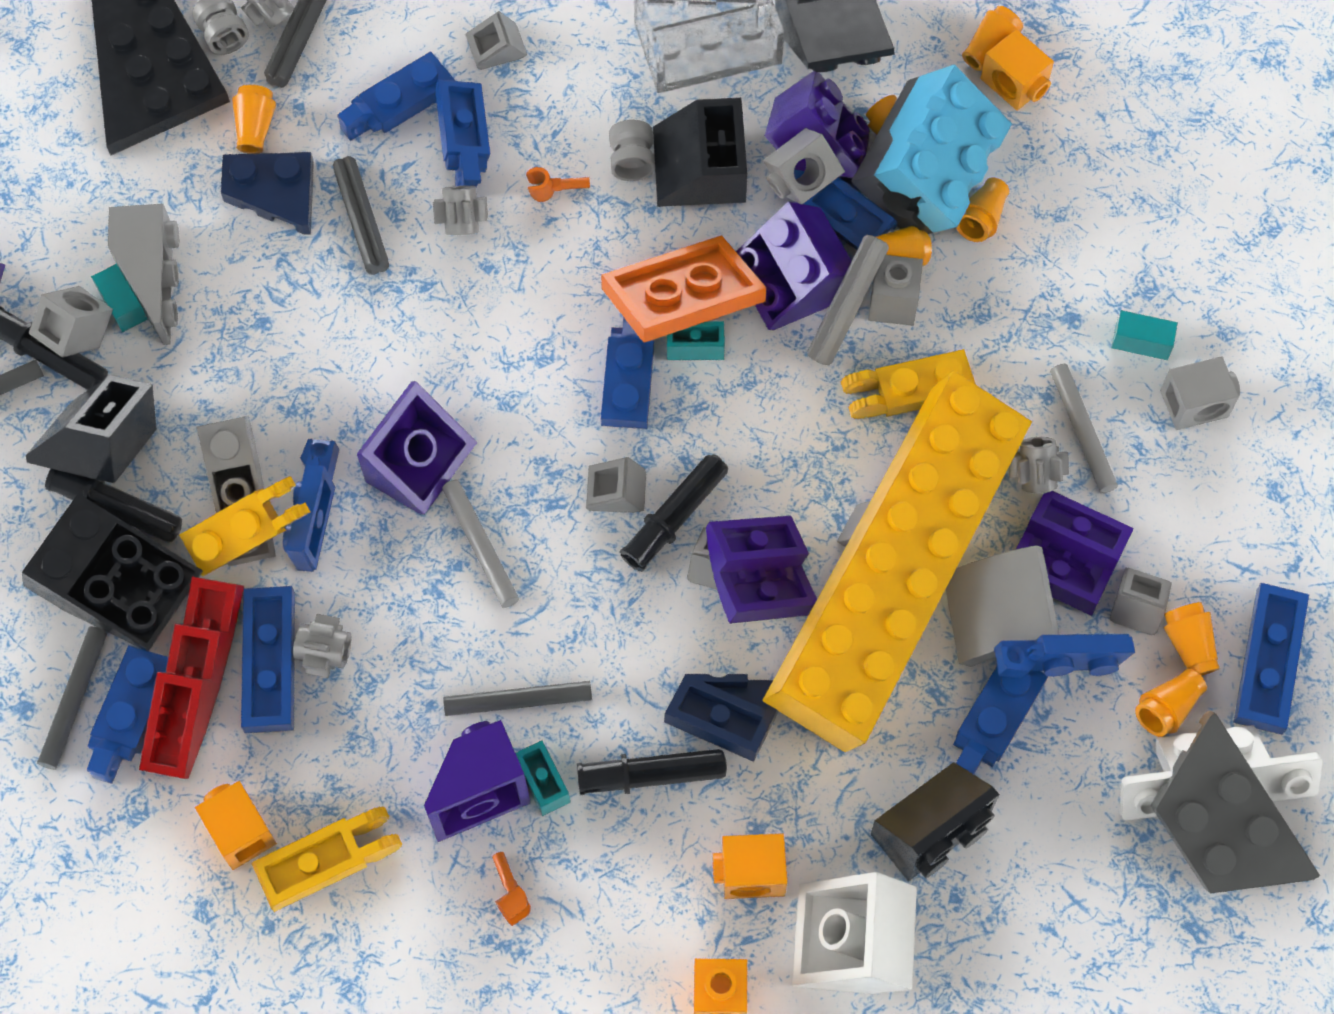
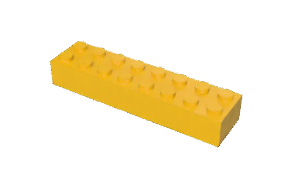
M954 370L932 387L765 694L763 702L843 752L852 750L867 742L1032 423L1031 420Z

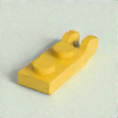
M964 349L875 368V371L867 369L857 373L854 372L845 376L840 381L843 392H846V394H856L857 392L861 393L878 389L879 395L862 397L849 404V412L851 418L864 419L865 417L869 418L883 414L889 417L920 410L932 387L953 370L976 384Z
M291 476L276 482L264 490L262 488L254 491L179 534L196 567L203 570L202 577L286 531V526L310 513L306 503L296 504L285 510L284 514L280 516L277 515L270 500L287 494L291 491V488L296 486Z
M379 806L347 821L345 818H342L253 861L251 864L273 912L366 868L367 863L377 862L402 847V842L398 834L383 836L361 848L358 847L354 836L363 835L379 828L387 822L389 814L386 808Z

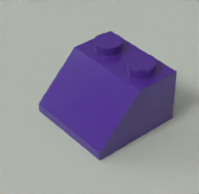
M501 720L492 724L488 721L475 723L464 729L461 733L462 736L453 739L424 804L437 842L531 804L524 772Z

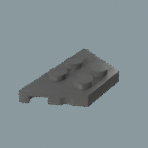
M1210 710L1203 714L1199 721L1202 724L1187 752L1182 750L1173 766L1170 780L1161 786L1150 805L1203 888L1211 894L1310 881L1318 878L1320 874L1217 714Z

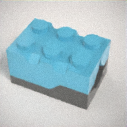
M955 64L910 79L906 82L851 182L874 204L897 221L900 229L915 226L919 230H924L927 234L956 228L970 204L968 194L971 188L982 182L989 168L987 165L989 154L1000 148L1012 123Z

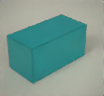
M117 263L91 276L105 304L113 309L112 316L122 333L148 320L140 302Z
M1121 310L1115 325L1111 348L1168 360L1174 347L1178 322Z
M707 321L667 335V360H724V321Z
M543 740L516 752L525 775L526 784L542 816L571 803L569 792Z

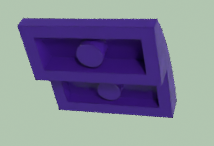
M1051 491L1044 493L1016 549L1036 545L1042 547L1052 598L1092 616L1134 528Z
M791 515L712 521L708 523L706 535L712 572L729 624L809 615L817 600L802 567L809 552Z

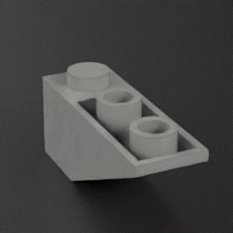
M164 204L109 207L108 248L140 302L146 317L163 345H170L171 327H177L178 324L176 301L171 299L172 287H178L179 283L177 262L172 260V248H178L180 242L177 221H170Z
M249 416L197 426L216 513L254 491L262 488L264 490ZM273 538L229 562L228 567L275 557Z

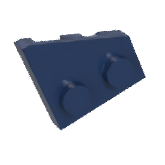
M312 153L224 154L221 177L223 201L240 209H251L256 212L257 216L272 222L277 218L294 225L297 232L310 235L314 168Z
M685 674L665 712L664 723L754 762L779 712L762 701L773 680H748V674H727L723 677H713L710 674Z

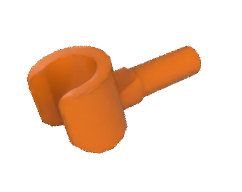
M542 167L531 168L526 173L529 183L535 185L542 183L538 186L528 187L531 197L538 202L549 200L553 196L554 191L590 188L589 177L550 178L548 171Z
M498 852L492 858L507 894L495 901L508 923L513 926L529 915L531 906L525 892L514 880L504 852Z

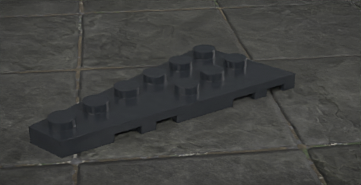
M92 0L106 147L110 156L230 102L224 86L175 0Z

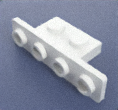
M1254 725L1226 729L1272 801L1311 797L1319 793L1323 760L1319 753L1313 752L1270 758ZM1197 733L1158 737L1156 740V755L1164 772L1127 776L1121 780L1120 814L1123 820L1157 817L1150 805L1161 786L1170 780L1173 766L1182 750L1187 752Z

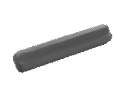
M327 0L297 1L264 71L266 81L270 85L283 88L288 84Z
M351 156L336 159L332 166L366 272L371 275L385 272L389 268L388 257L356 160Z

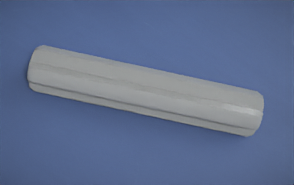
M872 235L863 237L807 351V355L812 360L823 365L832 364L889 249V245L886 242Z

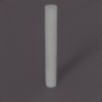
M1059 364L1050 370L1054 383L1100 493L1111 492L1118 487V484L1068 365Z
M459 480L447 482L442 487V490L502 608L514 605L518 602L519 597Z

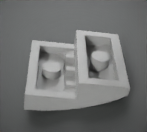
M1036 545L1016 549L956 568L946 587V594L959 664L973 667L996 657L994 647L1001 641L1037 640L1041 635H1060L1042 547Z

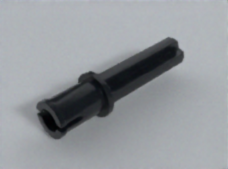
M0 306V339L13 346L16 354L31 356L87 390L108 376L106 368L80 353L62 358L29 334L32 322L27 323Z
M715 454L705 456L656 513L645 516V525L620 550L621 557L629 566L639 572H643L648 563L666 543L671 544L676 540L675 532L728 473V466L720 457Z
M50 469L45 480L46 490L56 492L71 500H74L76 495L80 494L128 525L166 542H173L181 531L182 519L180 516L107 485L105 481L55 469Z
M720 749L627 759L626 754H621V760L577 763L580 795L623 789L625 794H630V788L722 779L726 776L727 772L726 757L723 750Z

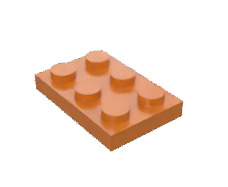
M722 235L601 274V289L643 343L766 302V286Z

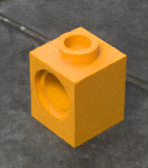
M1016 29L986 52L980 79L1018 111L1030 100L1036 102L1041 99L1051 86L1049 79L1054 61Z
M240 781L233 785L223 784L212 789L205 795L204 802L195 807L220 853L232 870H235L277 844Z
M784 833L722 836V852L712 853L713 881L714 884L723 883L724 899L785 896L787 870Z
M695 958L694 1014H747V959Z

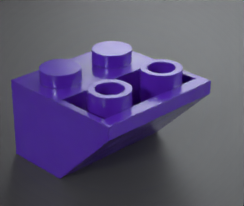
M813 71L775 97L764 136L777 150L805 128L820 133L824 136L845 170L840 176L853 178L866 156L870 137L869 127L858 112L852 113L845 105L842 93L835 82L829 78L825 80L819 72ZM805 158L796 164L794 170H806Z
M790 201L778 210L736 251L766 286V302L757 304L755 307L768 330H776L828 308L852 262L821 207L801 205Z

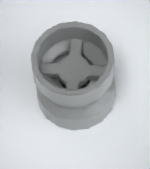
M200 0L193 8V19L198 28L204 32V39L210 51L214 54L225 55L235 52L248 40V29L243 19L236 16L237 10L232 0Z
M634 119L614 124L609 130L610 147L615 151L610 157L612 174L624 181H639L651 176L655 171L654 154L649 150L653 145L652 127L644 121Z

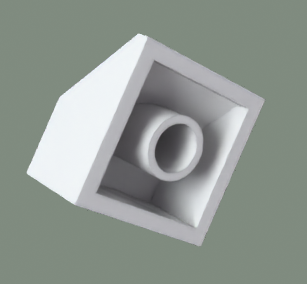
M878 872L799 884L792 985L799 988L866 994L912 990L917 887Z

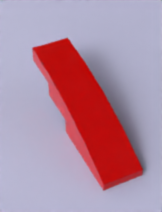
M192 577L183 624L174 625L166 672H157L139 770L189 779L222 683L235 633L244 585Z

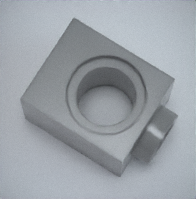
M807 128L763 160L771 173L766 179L773 191L781 199L787 197L801 205L845 172L824 136ZM805 158L806 170L800 178L795 179L794 168L801 159Z
M885 255L873 279L868 321L914 326L919 301L923 259Z
M80 286L41 295L29 334L62 358L100 348L113 309Z
M1223 356L1169 369L1160 391L1175 429L1180 430L1228 418L1240 396V385L1234 372L1228 371Z

